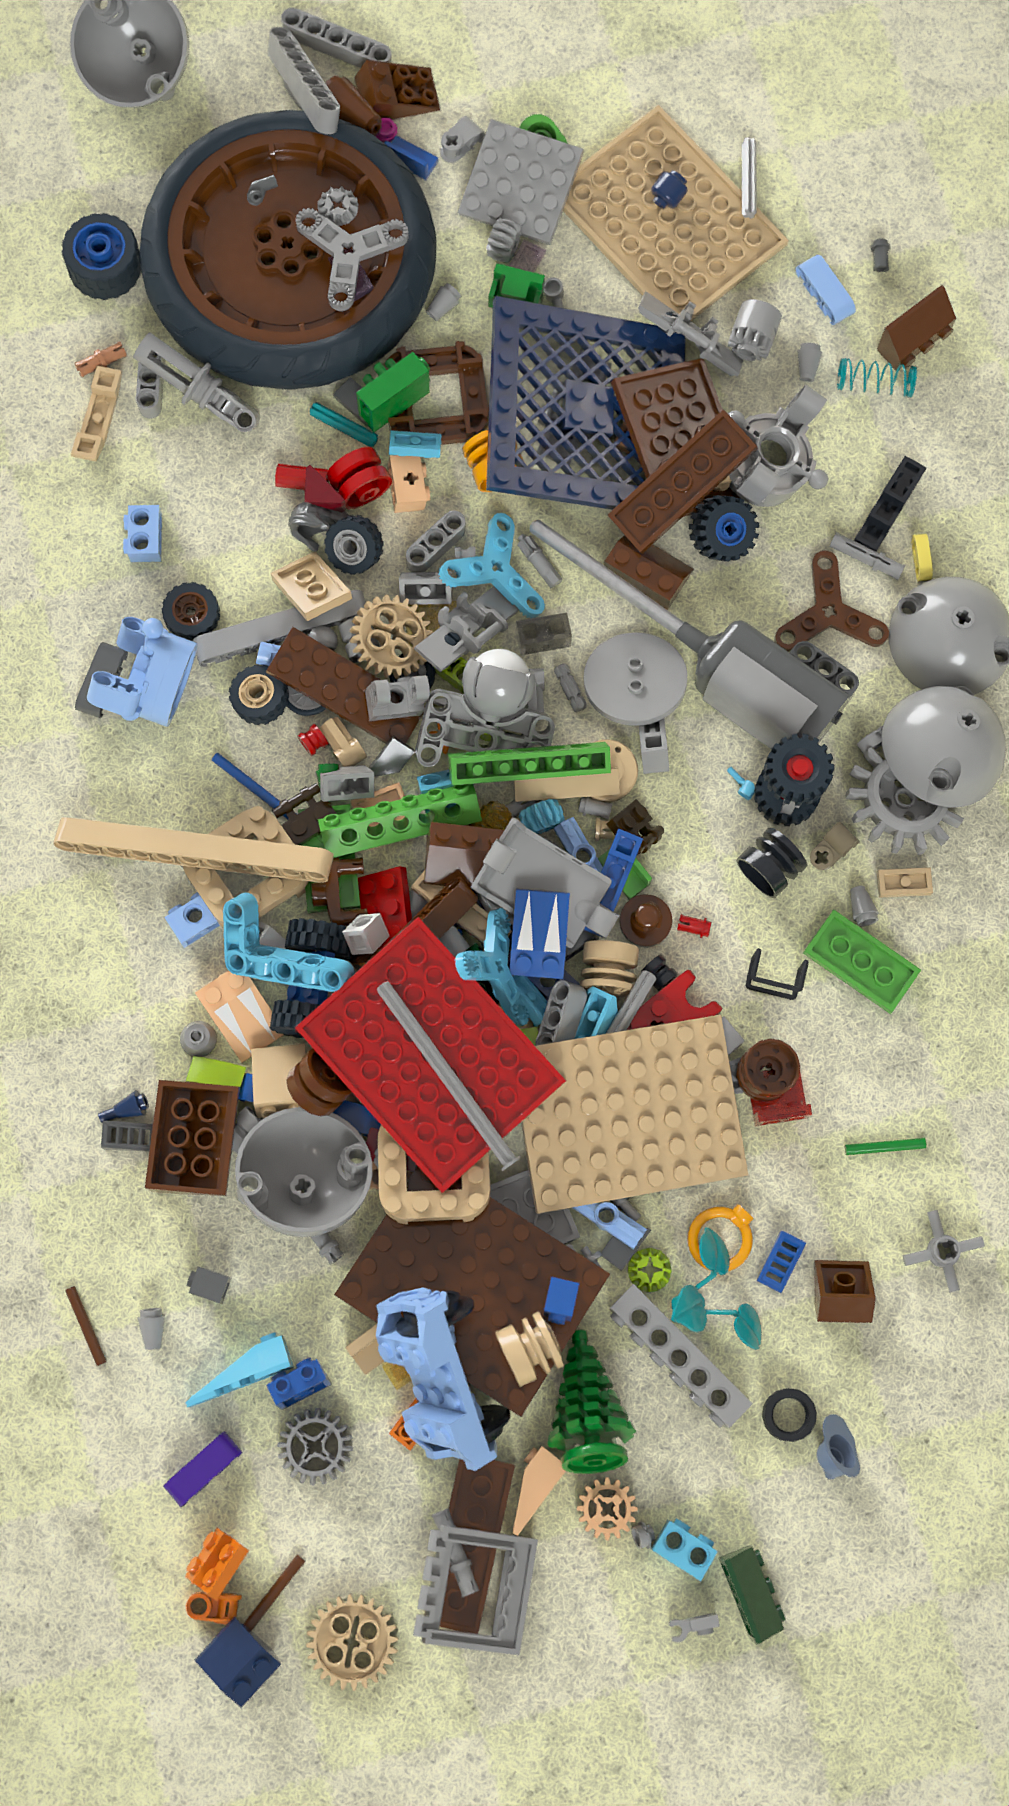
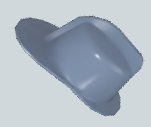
M830 1414L823 1422L824 1440L817 1449V1460L823 1468L826 1478L829 1480L843 1475L856 1477L860 1473V1464L854 1437L842 1417Z

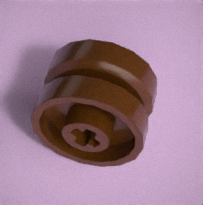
M313 1048L291 1069L286 1079L287 1088L292 1099L308 1113L320 1117L333 1113L352 1094V1091Z

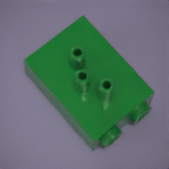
M414 352L398 363L392 358L387 359L385 366L388 370L382 363L375 364L373 370L378 375L375 379L370 374H366L363 377L362 381L366 386L356 392L358 414L374 433L388 423V418L397 417L430 393V367L422 357L418 358Z

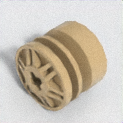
M594 940L585 942L582 962L594 968H587L581 971V977L585 979L581 980L580 986L585 988L586 991L594 986L615 997L628 996L634 986L631 983L636 982L637 976L625 970L637 968L639 948L635 945L619 941Z
M539 1312L532 1314L536 1327L533 1329L526 1318L522 1319L525 1333L519 1335L512 1324L495 1332L520 1387L537 1379L534 1368L537 1364L541 1366L546 1374L551 1372L546 1361L550 1358L557 1369L564 1366L561 1360V1349L550 1325L546 1323Z

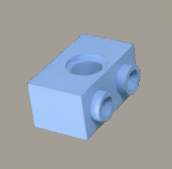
M198 892L190 898V902L183 906L181 904L174 906L168 911L169 915L164 917L184 948L220 926ZM195 911L202 913V918L198 922L189 921L191 913Z

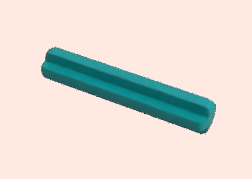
M314 402L309 412L312 417L373 448L377 443L378 435L318 402Z

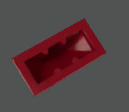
M311 465L306 467L304 502L344 512L346 505L342 496Z

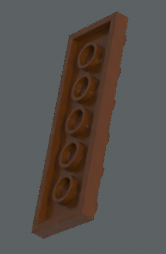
M723 409L616 506L608 516L639 552L643 554L758 450V447Z
M295 627L291 628L266 670V673L385 744L392 735L407 743L423 715L422 713L420 716L369 721L365 690L371 682L381 679ZM391 692L390 701L395 704L400 703L399 695Z
M459 1459L448 1507L455 1527L501 1533L515 1469L514 1464L492 1460L474 1471L467 1469L465 1461ZM462 1544L467 1559L471 1560L472 1565L470 1567L479 1591L462 1597L454 1572L451 1573L449 1569L440 1627L478 1634L497 1548Z

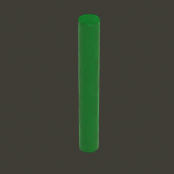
M925 1138L847 1144L845 1145V1155L926 1149L927 1143Z

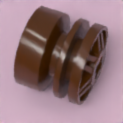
M771 1038L761 1040L749 1048L740 1058L736 1069L738 1085L745 1095L755 1101L768 1102L776 1100L795 1085L800 1074V1062L793 1048L782 1040ZM764 1067L767 1068V1073L769 1074L767 1078L763 1077L764 1072L761 1071Z

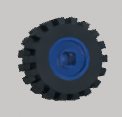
M713 496V498L703 500L704 504H698L696 507L698 512L692 513L690 518L694 519L693 524H689L688 528L693 532L689 537L690 540L695 541L693 544L694 548L701 550L700 554L709 559L727 562L739 560L740 556L749 554L747 549H753L756 545L753 543V540L758 539L759 533H756V528H760L759 522H755V518L758 516L756 512L750 511L752 506L749 503H744L745 500L731 496Z

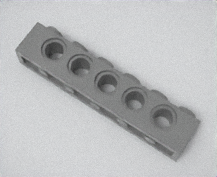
M634 1284L609 1308L613 1312L610 1315L612 1320L619 1327L622 1328L626 1325L633 1332L630 1338L639 1347L645 1345L652 1352L649 1357L660 1368L665 1365L672 1372L669 1377L680 1388L685 1385L692 1392L689 1397L697 1406L701 1408L705 1405L712 1412L709 1418L719 1428L723 1425L726 1428H730L752 1405L745 1395ZM636 1310H640L646 1315V1322L642 1326H637L632 1322L631 1316ZM660 1330L665 1334L666 1341L662 1346H657L652 1342L651 1335L653 1331ZM674 1350H680L685 1354L683 1365L677 1366L671 1361V1354ZM694 1370H700L705 1375V1381L701 1386H696L691 1381V1374ZM714 1390H720L724 1393L725 1401L720 1406L714 1405L711 1401V1394Z

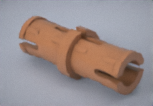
M119 341L104 350H95L93 355L74 364L77 371H80L79 375L84 377L96 371L97 366L107 368L108 364L126 357L127 354Z

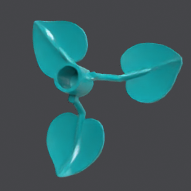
M706 1227L700 1239L699 1253L703 1264L707 1269L711 1270V1273L695 1286H684L679 1296L672 1299L673 1313L671 1321L682 1324L691 1331L700 1332L706 1327L707 1315H732L736 1318L734 1329L739 1339L751 1349L758 1350L760 1349L762 1336L761 1322L752 1306L746 1303L741 1304L738 1311L704 1308L705 1299L698 1290L714 1279L717 1273L726 1275L730 1263L725 1243L716 1232Z

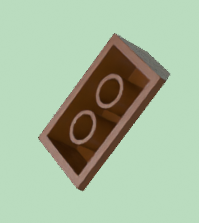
M943 285L939 286L885 327L877 351L888 363L890 362L895 371H897L901 364L908 368L916 360L915 356L921 352L926 354L934 347L936 340L939 338L944 340L953 332L954 329L952 327L956 321V316L945 287Z
M625 535L617 541L604 561V566L666 610L670 608L694 571L692 567L655 545L650 546L641 554Z
M431 822L426 840L424 884L446 886L453 879L462 877L471 888L484 866L483 860L495 840H499L505 830Z

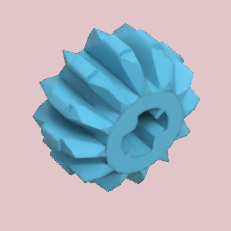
M556 799L542 800L539 803H535L522 810L519 815L521 823L536 834L548 832L565 820L563 809Z

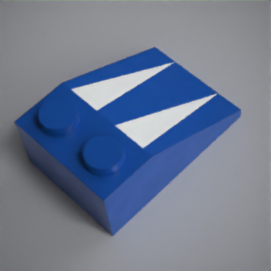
M516 889L510 959L511 975L563 979L570 893Z

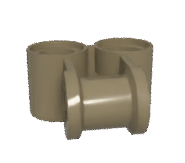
M839 821L812 850L810 862L817 869L827 870L841 857H845L848 851L856 847L860 841ZM821 852L824 854L828 852L829 855L826 857L828 863L824 864L821 862L817 864L816 861L819 859L817 853Z

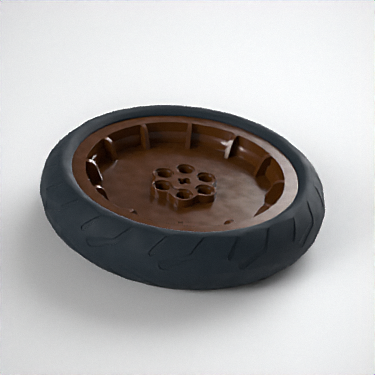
M280 110L255 113L220 125L189 145L174 160L157 183L146 208L141 229L139 257L145 290L153 309L173 339L189 355L204 365L206 363L211 364V369L214 372L251 386L292 390L324 386L357 374L383 358L400 342L415 323L426 302L435 274L437 242L431 211L422 188L412 171L390 147L365 129L339 119L337 132L334 134H324L314 128L304 111ZM274 174L278 187L266 191L261 204L251 205L247 200V193L251 183ZM341 186L344 190H351L358 201L356 217L348 224L339 226L351 235L378 224L382 225L388 221L398 219V221L401 220L406 224L409 234L408 241L403 246L360 261L354 302L345 311L333 309L328 301L334 257L302 235L296 226V216L299 214V211L309 208L318 212V201L322 196V192H328L331 187L333 189H340ZM342 201L339 203L333 202V209L337 207L342 209ZM306 218L302 221V224L310 228L316 221L313 218ZM283 225L289 226L287 228H281V226ZM393 229L389 232L390 237L392 236L393 239L394 237L396 239L397 237L400 238L403 234L399 229ZM264 239L270 240L266 243L261 242ZM344 247V254L346 255L348 252L353 254V247L349 249ZM310 255H315V256H317V257H315V258H313V259L307 258V257L310 256ZM266 262H274L271 265H264ZM289 270H297L295 273H288ZM339 292L334 296L337 302H344L348 298V295L343 292Z

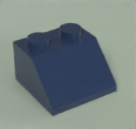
M235 1616L194 1659L216 1686L240 1708L245 1705L281 1665L275 1652Z

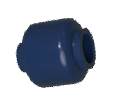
M674 170L662 172L651 188V192L655 197L653 202L662 209L666 207L676 208L687 194V180Z

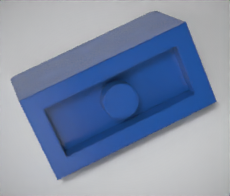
M397 135L392 142L387 140L384 142L414 175L424 180H427L438 163V157Z

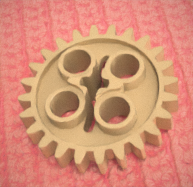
M388 594L382 598V601L376 596L373 599V604L367 601L364 604V608H360L357 611L358 616H355L352 620L355 626H352L349 632L355 634V636L350 639V642L357 644L353 649V653L361 652L362 655L358 661L366 660L368 663L365 669L367 670L374 666L375 675L382 670L384 671L385 678H388L392 672L395 679H398L401 673L407 677L411 670L416 672L420 668L419 665H423L427 661L414 650V647L433 633L431 630H426V627L431 622L422 621L421 618L425 612L417 614L415 611L418 605L415 604L410 608L408 606V598L403 603H400L398 595L392 601ZM380 616H385L389 624H384L380 620ZM403 627H408L412 631V635L406 634ZM371 638L377 639L380 647L373 645ZM394 649L400 650L404 658L398 657Z
M350 1593L347 1602H344L341 1596H337L336 1606L328 1601L326 1603L328 1612L322 1609L317 1611L321 1620H311L316 1630L307 1631V1635L314 1638V1641L306 1643V1647L314 1648V1652L308 1656V1659H317L318 1662L314 1665L313 1670L319 1668L324 1670L321 1674V1679L328 1675L331 1676L330 1686H333L339 1680L341 1681V1690H344L347 1683H351V1687L355 1691L358 1682H361L363 1687L367 1688L369 1678L375 1683L379 1681L377 1672L384 1675L387 1674V1670L383 1666L384 1663L389 1665L394 1663L388 1655L397 1653L398 1650L391 1646V1643L398 1641V1637L390 1635V1632L396 1629V1625L387 1624V1621L392 1616L391 1614L381 1615L384 1608L383 1604L376 1609L373 1607L374 1598L366 1604L364 1603L363 1594L360 1595L358 1601H354L352 1593ZM359 1616L356 1641H359L360 1645H355L350 1667L346 1668L345 1661L349 1644L345 1642V1639L350 1638L354 1618ZM337 1617H345L348 1620L349 1629L347 1631L339 1632L335 1629L334 1620ZM371 1622L376 1626L377 1634L374 1637L367 1638L362 1634L361 1627L364 1623ZM331 1646H338L342 1649L343 1658L341 1660L333 1661L329 1658L328 1649ZM367 1652L371 1657V1663L366 1667L359 1666L355 1660L357 1653Z

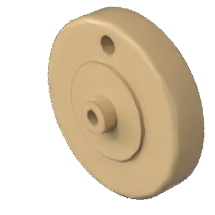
M610 739L595 741L606 742L610 746L611 767L619 768L620 794L590 796V798L606 803L618 801L628 795L636 783L638 777L636 758L627 746L618 741Z

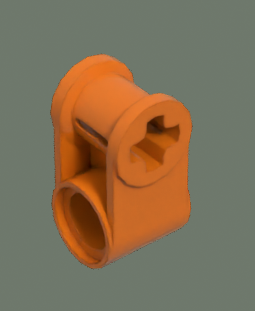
M203 1591L196 1592L187 1600L186 1612L195 1620L228 1624L234 1616L237 1617L238 1602L242 1600V1595L222 1592L216 1601ZM195 1598H203L206 1601L207 1609L205 1612L196 1613L193 1610L192 1601ZM227 1602H229L228 1615H226Z

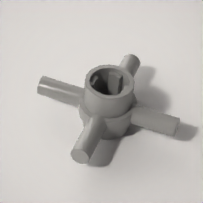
M938 1210L927 1212L934 1238L928 1243L927 1250L903 1255L904 1265L908 1266L930 1260L935 1266L943 1268L949 1293L959 1291L960 1288L953 1265L959 1260L961 1252L984 1247V1240L980 1236L958 1242L952 1236L944 1235ZM942 1243L944 1248H950V1253L946 1254L945 1259L939 1257L938 1244Z

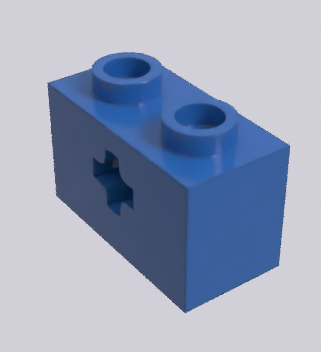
M551 1277L544 1308V1315L549 1316V1322L564 1325L565 1320L571 1321L579 1283Z

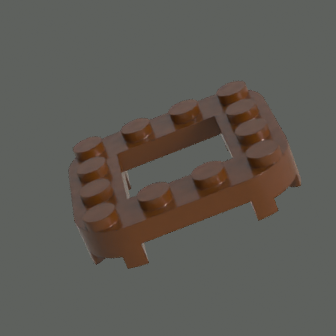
M455 341V346L407 351L406 347L403 346L397 348L396 352L389 357L398 363L414 352L418 358L422 357L429 365V376L458 373L463 415L414 420L411 406L397 417L388 418L390 432L404 431L441 434V445L467 442L473 436L487 429L489 408L483 359L481 354H478L472 347L465 345L463 341Z

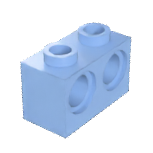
M128 505V515H124V529L128 530V539H123L124 554H128L130 562H161L162 513L159 505ZM141 519L148 520L145 525H137V522ZM140 543L148 544L144 549L136 548Z

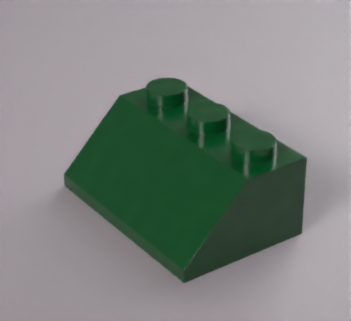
M748 1545L718 1557L750 1640L757 1645L784 1630L782 1622L786 1618L780 1604L775 1605L771 1594L775 1593L769 1576L764 1578L761 1567L764 1566V1561L759 1550H754L752 1546Z

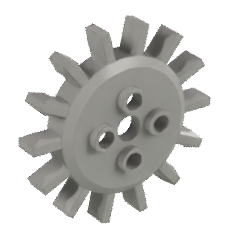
M872 747L869 748L864 757L874 770L870 772L858 765H854L849 774L855 779L866 783L864 788H849L845 794L846 799L864 800L865 808L859 809L851 818L853 823L871 818L877 826L870 832L868 840L871 843L880 838L883 831L893 835L891 852L895 854L903 846L904 838H912L917 854H923L927 849L924 837L927 833H930L941 846L944 845L950 837L940 827L939 822L943 821L958 828L964 818L947 810L948 807L919 801L903 785L902 787H897L894 781H898V779L891 771L886 759L883 760ZM898 795H908L911 803L908 805L902 804L898 799ZM882 801L888 802L889 807L885 806ZM904 815H909L912 821L904 818Z

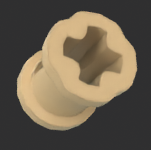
M596 818L595 841L600 839L614 840L615 835L613 832L603 831V829H609L606 825L609 821H601L600 818Z

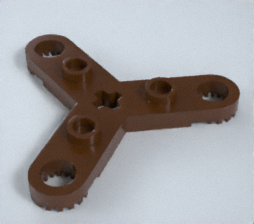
M827 550L816 553L811 564L815 605L781 626L776 631L775 643L789 652L798 642L809 641L831 627L869 646H882L889 636L887 625L842 603L837 557ZM827 558L830 560L832 567L822 569L818 565V560ZM831 606L834 608L833 612L836 615L831 614L830 617H826V612L822 609H828ZM871 628L880 629L883 634L882 638L878 640L871 638L869 630ZM785 632H789L794 636L795 641L792 644H785L780 636Z

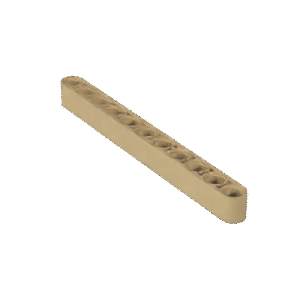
M65 817L60 819L53 841L55 847L68 852L319 883L328 881L334 854L329 850L317 847Z

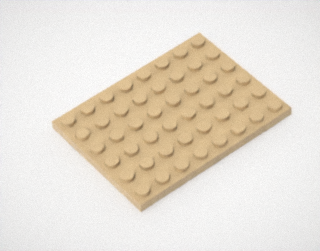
M659 105L579 165L563 212L642 296L646 291L678 314H680L689 301L695 304L696 307L693 310L694 313L690 321L694 320L785 248L789 241L758 208L754 218L743 217L742 191ZM674 170L687 180L686 186L688 191L676 208L666 207L662 209L653 202L655 197L651 192V188L662 172Z
M721 1015L535 1046L566 1080L563 1085L521 1122L536 1213L539 1214L748 1176Z

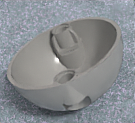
M84 0L73 21L70 33V50L75 70L87 89L99 99L119 107L136 108L148 106L159 100H170L174 95L175 87L186 69L190 45L185 20L173 1L108 0L107 6L101 9L100 4L102 0ZM145 47L146 50L144 51L146 52V55L142 56V49ZM164 83V90L158 94L160 86Z
M941 577L926 581L900 599L893 612L889 626L891 655L901 673L921 690L934 686H965L972 691L973 695L993 685L1009 665V613L1000 598L990 588L975 580L963 577ZM902 608L910 609L912 614H904ZM959 619L964 621L963 625L958 623ZM995 655H1000L1004 662H998Z
M934 686L916 691L895 705L883 724L882 748L891 771L906 789L926 802L950 808L972 805L989 794L1001 776L1007 749L1003 727L993 709L984 700L975 697L972 691L965 686Z
M301 1107L273 1113L261 1120L250 1130L238 1150L235 1166L237 1198L242 1204L246 1205L250 1213L262 1224L281 1234L293 1237H313L330 1232L345 1224L356 1214L368 1193L372 1179V1160L368 1146L359 1132L348 1121L334 1113L320 1117L308 1113ZM359 1158L363 1162L356 1164L353 1163L351 1159ZM249 1186L252 1189H254V1191L249 1192L244 1190L243 1188Z

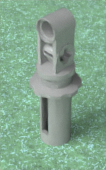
M150 332L139 344L133 358L181 391L184 395L182 404L185 405L190 400H193L195 403H198V407L202 410L207 407L213 414L242 432L250 431L258 425L260 417L257 410L244 402L234 392L223 387V380L220 378L215 379V377L209 374L211 364L206 363L204 367H198ZM154 353H157L162 358L167 360L169 363H171L179 370L184 372L191 379H193V381H188L179 373H177L169 366L164 364L162 361L154 357ZM243 412L251 415L252 423L250 426H246L241 422L240 417Z

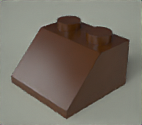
M814 1260L817 1322L872 1323L876 1296L869 1261Z

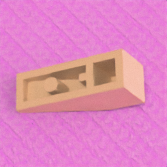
M543 1446L538 1450L533 1447L524 1459L527 1465L524 1468L512 1531L516 1536L519 1535L565 1473V1470L562 1469L561 1461Z

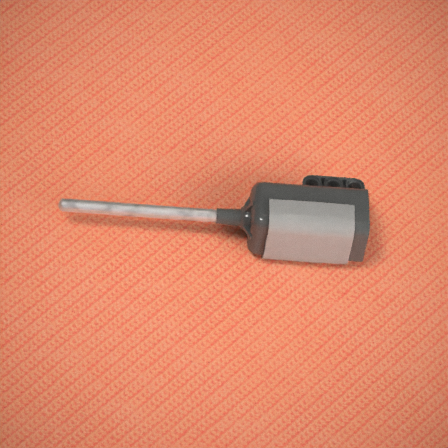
M537 519L530 525L529 529L533 535L675 634V637L696 652L698 659L695 686L704 695L702 700L770 749L776 743L779 744L782 738L787 737V739H790L792 734H797L798 738H801L803 734L809 735L808 739L812 741L816 737L819 739V744L833 724L836 725L841 719L843 709L850 702L859 686V679L852 671L808 641L798 642L789 653L742 620L734 621L720 634L708 636L689 623L683 622L542 521ZM798 654L806 656L807 660L800 659ZM819 669L826 670L828 675L820 673ZM840 684L847 685L850 690L843 689Z

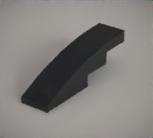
M904 456L856 535L855 542L875 552L878 551L927 467Z

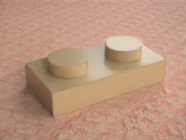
M931 867L877 871L879 898L927 896L933 894Z

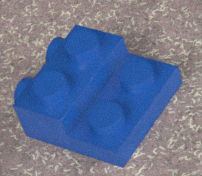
M307 1358L296 1364V1370L288 1374L286 1371H282L271 1377L272 1382L266 1384L277 1407L284 1410L332 1385L318 1359L312 1361L311 1358Z

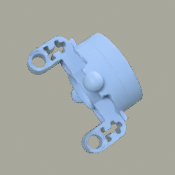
M125 617L122 620L116 643L121 649L137 655L129 679L127 680L108 672L97 671L92 675L87 700L94 706L121 715L126 721H133L140 717L168 727L175 715L187 684L198 643L169 633L163 628L161 621L156 618L144 621L135 617Z

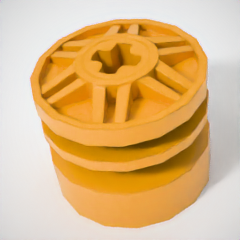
M485 430L469 439L462 447V452L467 459L468 466L473 469L472 476L478 490L481 492H493L486 490L488 430Z

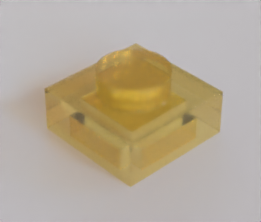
M387 1363L382 1366L396 1390L412 1381L405 1366Z

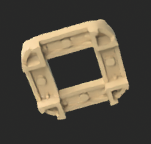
M255 806L241 812L208 833L209 835L253 839L255 837L259 841L295 845L275 816L260 806ZM183 866L189 881L218 924L224 928L223 907L226 902L234 898L215 870ZM269 877L247 892L256 898L258 902V917L260 918L292 896L301 897L306 892L304 888L308 881Z
M381 1125L378 1132L379 1198L381 1207L388 1216L400 1224H408V1221L463 1219V1222L474 1220L476 1216L484 1211L490 1199L489 1152L462 1175V1189L446 1190L443 1193L440 1190L407 1192L406 1152Z

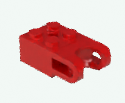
M686 970L640 1006L627 1030L716 1016L720 1014L723 1008L716 1001H711L703 1007H694L688 1003L685 997L686 991L693 985L696 976L691 970Z

